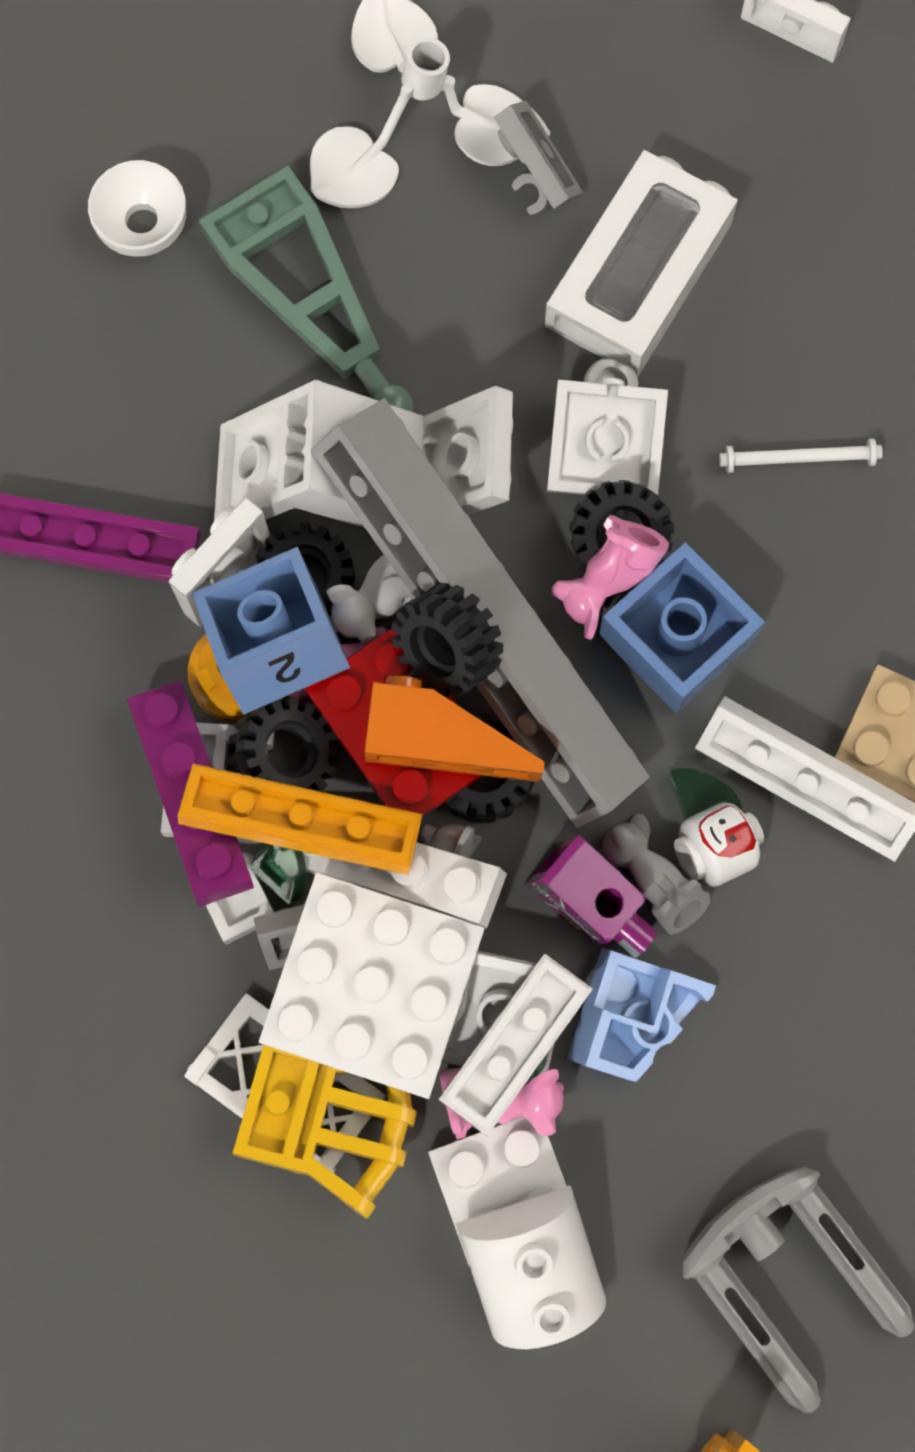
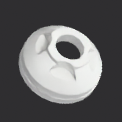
M133 160L115 165L97 179L88 199V214L92 227L98 237L110 249L132 257L148 256L164 250L178 238L186 220V198L182 185L167 168L154 162ZM149 210L157 215V223L149 232L135 233L127 227L129 217L136 211Z

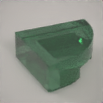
M693 768L675 769L669 773L684 821L722 802L733 804L740 810L743 808L733 789L714 776Z
M261 843L248 868L287 904L300 899L306 883V864L303 852Z

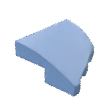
M602 948L590 983V987L593 990L585 999L566 1059L595 1070L637 1082L653 1064V1057L656 1051L663 1045L670 1044L683 1030L679 1023L700 1000L707 1002L710 1000L716 985Z

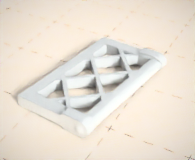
M245 993L195 1061L189 1065L184 1076L240 1118H243L251 1090L247 1089L243 1055L260 1053L263 1045L241 1048L240 1031L250 1018L264 1027L269 1009L247 993ZM234 1041L235 1049L227 1050ZM236 1056L241 1090L231 1091L210 1076L209 1073L219 1059ZM344 1074L336 1075L334 1082H340L353 1093L383 1101L386 1098L384 1093L360 1076ZM328 1105L329 1118L324 1119L322 1126L330 1125V1130L337 1132L336 1124L346 1122L339 1133L358 1137L372 1116L354 1111L350 1115L335 1117L333 1106ZM327 1148L321 1157L315 1153L314 1159L335 1173L336 1166L346 1153Z

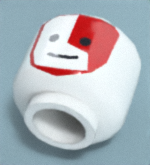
M722 802L689 817L681 823L679 838L674 842V849L681 868L691 880H700L706 885L717 887L751 871L758 865L760 859L759 845L764 842V834L760 823L752 813L747 812L744 814L735 805Z

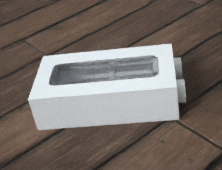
M643 150L547 302L545 327L603 359L616 358L626 362L633 368L638 378L731 227L738 199L732 197L722 185L714 181L704 182L685 172L675 160L666 156L657 157Z

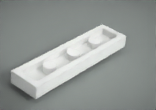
M726 696L720 702L695 747L698 751L894 862L915 832L914 802Z
M417 842L409 875L281 847L277 860L286 866L312 874L317 872L485 927L486 929L507 875L500 867Z

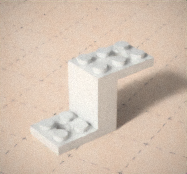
M314 380L221 424L214 521L225 509L229 507L235 509L247 498L263 511L265 520L290 509L297 508L365 528L315 458L311 449L338 425L375 404L378 400ZM493 386L425 416L390 405L467 515L509 501L511 434L513 430L512 391Z

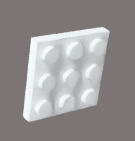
M316 872L258 1043L430 1099L485 927Z

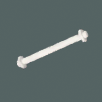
M874 438L867 439L866 446L734 452L733 446H726L725 453L719 454L720 467L726 466L727 473H733L734 466L867 459L868 466H875L877 459L882 458V446L876 445Z

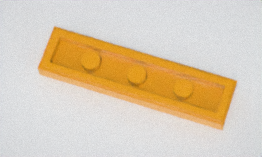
M194 763L192 764L178 812V824L405 875H409L422 820V814Z

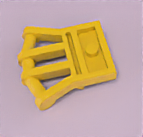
M263 1044L233 1155L289 1170L293 1173L308 1175L355 1212L368 1219L376 1208V1205L372 1203L397 1167L404 1166L407 1152L402 1150L407 1127L414 1126L417 1111L412 1107L411 1093L386 1085L387 1102L334 1088L333 1084L336 1075L351 1073ZM332 1105L385 1120L379 1143L322 1128L327 1106ZM317 1145L373 1161L356 1185L351 1187L315 1160L314 1154Z

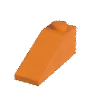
M388 676L386 684L373 682L365 746V762L540 782L544 772L545 762L435 690L421 688V680L406 676Z

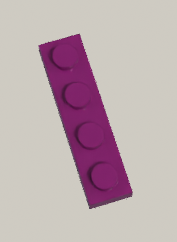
M0 493L1 554L169 583L168 581L173 576L171 574L177 560L189 549L194 548L197 551L199 548L201 532L197 527Z
M181 680L127 698L198 908L253 889L254 885L237 837L178 824V812L192 764L212 767Z

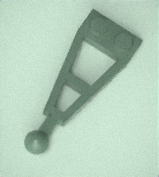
M288 165L198 220L201 231L229 271L343 379L355 373L372 396V399L380 401L385 398L390 405L411 412L414 411L413 399L409 392L403 387L390 385L373 362L380 357L378 343L317 205ZM306 224L331 282L294 305L248 259ZM340 303L359 343L345 353L312 322Z

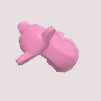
M609 515L604 523V527L607 529L605 533L608 538L598 552L588 560L584 577L574 580H559L553 585L551 596L562 602L564 613L568 617L584 625L585 638L591 640L596 633L606 598L629 590L639 584L654 570L666 554L669 543L657 531L642 524Z
M462 1067L439 1071L443 1093ZM558 1069L544 1071L527 1081L497 1123L506 1125L515 1119L524 1117L534 1126L539 1135L550 1136L556 1133L555 1119L563 1111L565 1098L563 1095L565 1092L564 1085L556 1082L559 1079ZM446 1106L453 1133L456 1134L457 1139L465 1138L467 1131L472 1125Z

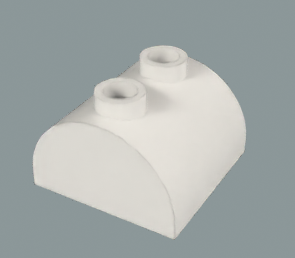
M570 1185L456 1223L492 1336L499 1344L514 1349H533L553 1345L583 1332L594 1324L604 1312L606 1307L605 1293Z

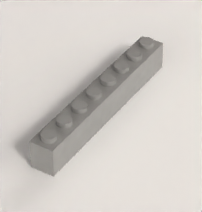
M385 398L338 425L311 449L315 458L415 599L433 586L436 587L441 583H448L450 589L455 585L463 587L464 598L472 593L480 599L476 606L480 611L488 607L493 615L487 620L489 625H498L501 635L494 641L503 643V653L498 656L502 661L499 667L494 670L495 672L476 686L515 742L545 762L541 779L576 828L611 812L650 778L634 751L627 745L604 712L601 704L592 695L571 665L568 657L562 652L543 625L536 611L529 605L506 572L503 564L489 548L473 525L470 517L461 508L440 478L435 467L431 465L406 429L402 420L396 415Z

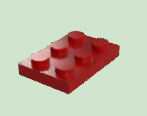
M391 628L347 658L350 665L349 669L306 687L305 692L383 804L388 807L422 814L423 818L484 775L365 762V746L373 682L386 684L388 676L410 677L409 673L413 670L409 663L402 666L398 656L404 651L402 648H394L392 638L398 635V633L392 631ZM420 677L419 680L422 681L421 688H423L425 680ZM449 696V697L447 698V699H449L450 701H452L453 703H455V701L453 700V698H452L451 696Z

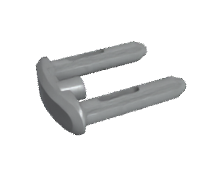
M805 1166L785 1171L767 1179L732 1200L709 1221L692 1242L682 1261L683 1278L697 1280L786 1402L803 1413H812L817 1410L821 1403L817 1381L762 1309L759 1301L753 1297L724 1258V1253L731 1248L730 1246L741 1239L757 1262L771 1255L786 1240L768 1216L779 1207L789 1205L882 1329L894 1334L896 1337L904 1338L913 1332L915 1324L910 1305L854 1233L852 1227L844 1220L817 1184L818 1177L821 1175L820 1172ZM822 1214L856 1257L857 1265L855 1267L851 1265L820 1224L819 1217ZM726 1289H732L764 1333L762 1341L758 1342L726 1299Z

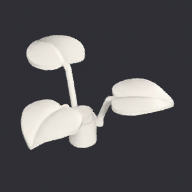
M362 0L351 32V43L355 56L367 69L373 72L383 73L398 67V70L402 73L401 81L403 86L382 133L374 144L366 132L349 126L335 127L328 130L317 140L310 157L311 192L314 196L327 204L340 208L366 207L384 199L396 184L399 167L397 162L390 155L383 152L382 149L387 145L411 97L416 100L425 101L436 97L441 91L445 92L451 113L460 118L456 124L454 136L457 145L467 157L487 166H502L517 161L519 158L512 157L501 144L498 137L500 127L493 117L508 106L523 100L501 87L481 84L474 85L465 92L461 106L458 103L454 90L455 78L446 75L450 62L449 51L438 40L436 27L428 14L410 0ZM533 110L534 114L543 126L547 135L550 136V131L548 127L541 119V117Z

